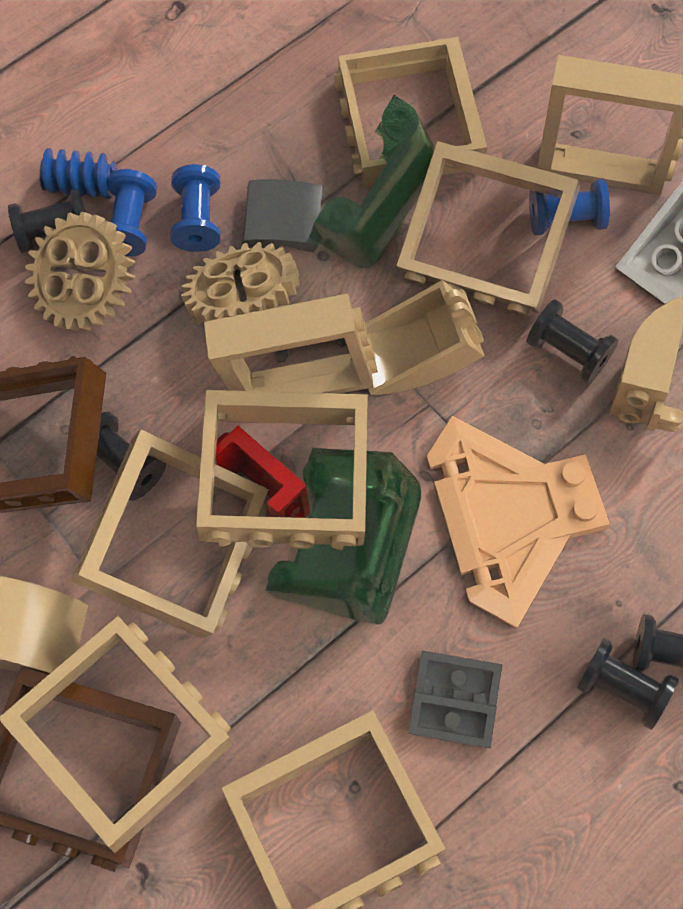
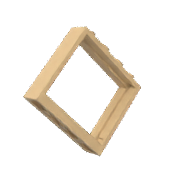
M458 37L338 56L339 73L333 74L336 92L342 91L343 98H339L342 119L348 118L349 126H345L348 147L354 146L356 154H351L354 175L360 174L363 188L425 178L434 150L370 161L353 84L446 69L465 144L458 147L483 154L487 153V145ZM445 166L442 175L463 171Z
M558 55L537 168L578 179L579 181L593 183L595 179H605L608 186L661 194L664 182H671L675 161L679 160L683 143V74ZM565 95L673 112L659 159L653 160L557 144Z
M437 141L396 267L405 274L404 279L414 281L416 284L424 285L426 280L435 283L443 280L453 289H463L465 292L474 294L472 299L477 302L493 306L494 301L508 304L507 310L516 314L521 313L528 316L529 311L539 314L580 190L579 180ZM445 166L561 198L529 294L414 260Z
M348 293L204 322L209 361L228 390L340 394L374 387L372 374L378 373L375 351H373L371 339L368 337L366 323L363 322L361 308H353ZM341 338L345 339L349 354L252 373L243 359L244 357Z
M206 390L196 523L199 540L218 542L219 546H228L231 542H248V545L258 548L270 547L273 543H289L291 547L298 549L312 548L314 544H329L332 548L343 550V546H364L368 394ZM218 421L355 425L352 519L212 515Z
M140 430L131 439L71 578V582L200 638H204L214 634V631L218 632L224 624L227 610L223 607L228 594L232 595L239 585L241 573L237 571L242 558L246 559L253 546L248 545V542L230 543L203 615L99 571L147 455L200 479L201 457L144 430ZM215 464L214 486L247 501L241 516L264 517L268 508L264 500L269 489Z
M119 616L114 618L0 716L1 723L114 853L120 850L232 746L230 736L227 734L231 727L217 711H213L209 715L199 704L203 697L188 680L181 684L171 674L175 667L161 651L154 655L144 644L148 641V638L133 621L127 626ZM119 641H122L209 738L117 823L113 824L26 722Z
M373 710L221 788L277 909L293 908L244 804L371 738L426 845L306 909H360L364 906L363 897L376 890L379 896L382 897L401 887L403 883L400 878L416 870L418 876H421L441 864L438 857L442 856L446 849Z

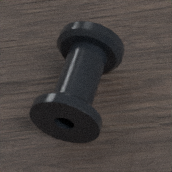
M78 188L70 190L68 202L23 212L21 206L16 203L8 205L12 230L21 253L31 250V240H34L36 237H47L44 230L45 226L56 229L55 219L57 217L67 221L68 213L77 216L81 212L86 213Z
M554 299L536 319L527 336L526 343L532 347H537L547 342L582 365V379L587 383H591L609 361L619 339L612 335L599 339L594 338L563 318V304Z
M103 412L101 414L96 456L117 473L129 443L117 433L119 428L118 418L111 412ZM147 455L129 497L130 501L143 497L157 484L166 469V463Z
M643 614L635 640L633 668L643 672L648 669L651 661L683 668V634L657 629L654 617Z
M603 638L577 689L587 692L590 691L593 684L645 712L642 718L643 726L652 730L664 712L679 679L673 675H667L661 683L609 655L613 648L612 643Z

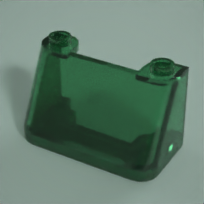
M393 95L385 108L381 122L374 132L381 136L383 141V151L380 157L387 161L384 169L361 205L345 197H335L329 200L316 218L309 236L360 268L373 266L384 253L421 193L435 150V146L416 110L396 95Z
M312 448L308 462L303 469V479L309 490L315 495L309 518L352 519L354 450ZM367 451L364 546H343V550L332 548L329 544H314L312 548L298 549L294 562L281 560L274 565L268 576L266 591L277 599L363 623L382 624L390 610L421 502V487L417 478L393 452Z

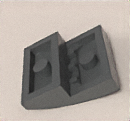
M250 180L247 185L242 244L247 243L249 246H254L256 243L261 242L264 249L272 243L275 250L280 245L314 253L319 244L322 186L291 180Z
M422 650L408 734L491 748L503 665Z

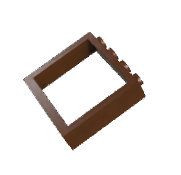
M72 356L68 360L57 362L43 361L35 366L24 368L9 367L6 371L0 372V401L74 389L63 474L0 482V513L91 502L106 372L95 365L90 359Z
M21 667L3 713L48 675ZM73 682L52 699L160 733L134 806L160 783L181 725L176 714ZM1 721L0 784L18 742ZM0 811V826L14 830L12 839L36 846L38 839L53 843L52 852L75 859L77 853L81 852L93 856L92 865L115 872L117 864L130 868L144 829L143 827L120 850L114 853L106 845Z

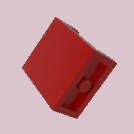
M236 426L230 433L225 432L217 438L215 464L235 474L242 472L252 482L269 489L267 495L271 499L267 502L270 517L306 518L310 514L306 484L240 426Z

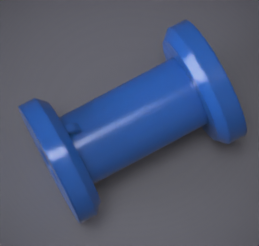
M191 164L176 169L171 176V186L176 193L182 196L181 221L172 226L170 240L177 248L185 251H208L220 243V229L210 221V197L220 189V175L216 170L205 165Z
M132 169L116 170L109 175L107 183L109 191L115 196L111 223L117 225V231L126 235L122 243L132 246V250L125 256H137L146 250L147 238L139 230L143 203H147L155 198L157 184L153 178L143 172Z
M595 179L590 186V191L578 193L569 222L592 220L593 225L598 230L607 229L610 219L608 187L605 179ZM530 190L529 212L534 235H543L551 223H553L561 198Z

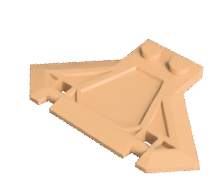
M452 416L427 455L429 468H442L445 477L435 481L434 485L461 575L473 573L476 581L475 586L466 588L469 603L516 629L568 539L607 530L610 525L586 454L544 464ZM465 463L468 472L459 474L457 465ZM497 568L500 579L492 581L489 570Z

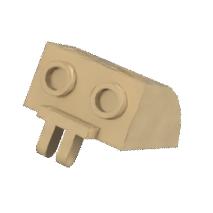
M442 280L366 322L368 337L371 339L378 365V373L372 374L374 387L368 388L370 395L391 394L424 386L447 377L485 357L480 343L484 342V339L476 325V318L463 289H453Z
M683 296L673 299L656 309L640 325L630 343L619 373L609 415L617 416L626 423L640 422L648 424L646 430L654 431L655 428L668 432H677L683 422V411L664 406V401L669 392L683 331Z
M0 576V669L19 672L21 667H25L49 675L79 649L89 605L56 590Z

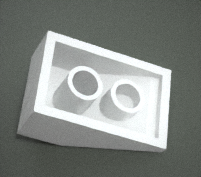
M683 181L615 266L616 269L664 304L683 296Z

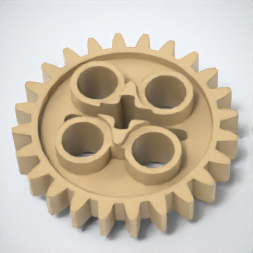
M81 212L77 216L68 213L67 221L57 217L55 219L56 229L48 226L44 227L47 235L45 240L38 237L35 238L36 243L40 246L39 250H29V254L35 258V261L32 264L25 265L26 269L33 271V276L26 279L25 283L33 285L35 288L28 294V297L38 300L34 309L44 312L43 319L54 322V326L73 331H79V329L91 331L93 324L104 326L103 315L115 318L113 306L124 307L125 303L120 298L121 294H131L132 292L130 288L125 286L127 280L135 279V275L127 272V268L134 265L135 260L125 257L132 250V246L122 243L126 235L116 230V224L105 221V218L98 215ZM63 267L78 271L89 269L95 272H106V275L104 277L82 273L71 275L65 272H54V268ZM95 286L94 294L91 297L92 288Z
M258 242L253 248H249L248 244L244 243L239 250L230 246L226 254L217 251V258L213 260L204 258V267L194 266L195 274L186 276L187 284L182 285L184 293L181 296L190 318L194 317L196 323L200 324L206 321L276 308L278 304L288 305L290 303L288 296L297 294L295 287L300 285L298 279L299 272L291 253L286 254L283 247L275 250L274 244L271 243L263 249L261 242ZM237 269L240 270V276L247 296V300L244 302L241 301L240 290L234 272Z

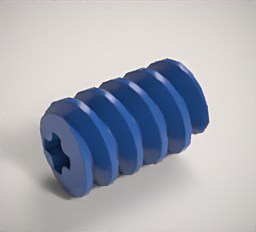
M46 148L40 163V186L42 190L47 189L50 193H57L60 190L63 194L68 195L70 190L78 188L81 196L88 193L89 196L96 198L101 193L102 197L110 199L113 197V194L107 187L108 178L112 172L117 170L115 161L108 164L105 153H101L98 162L94 163L92 152H87L84 161H81L79 152L74 150L70 160H67L66 151L60 149L57 158L54 159L52 149Z

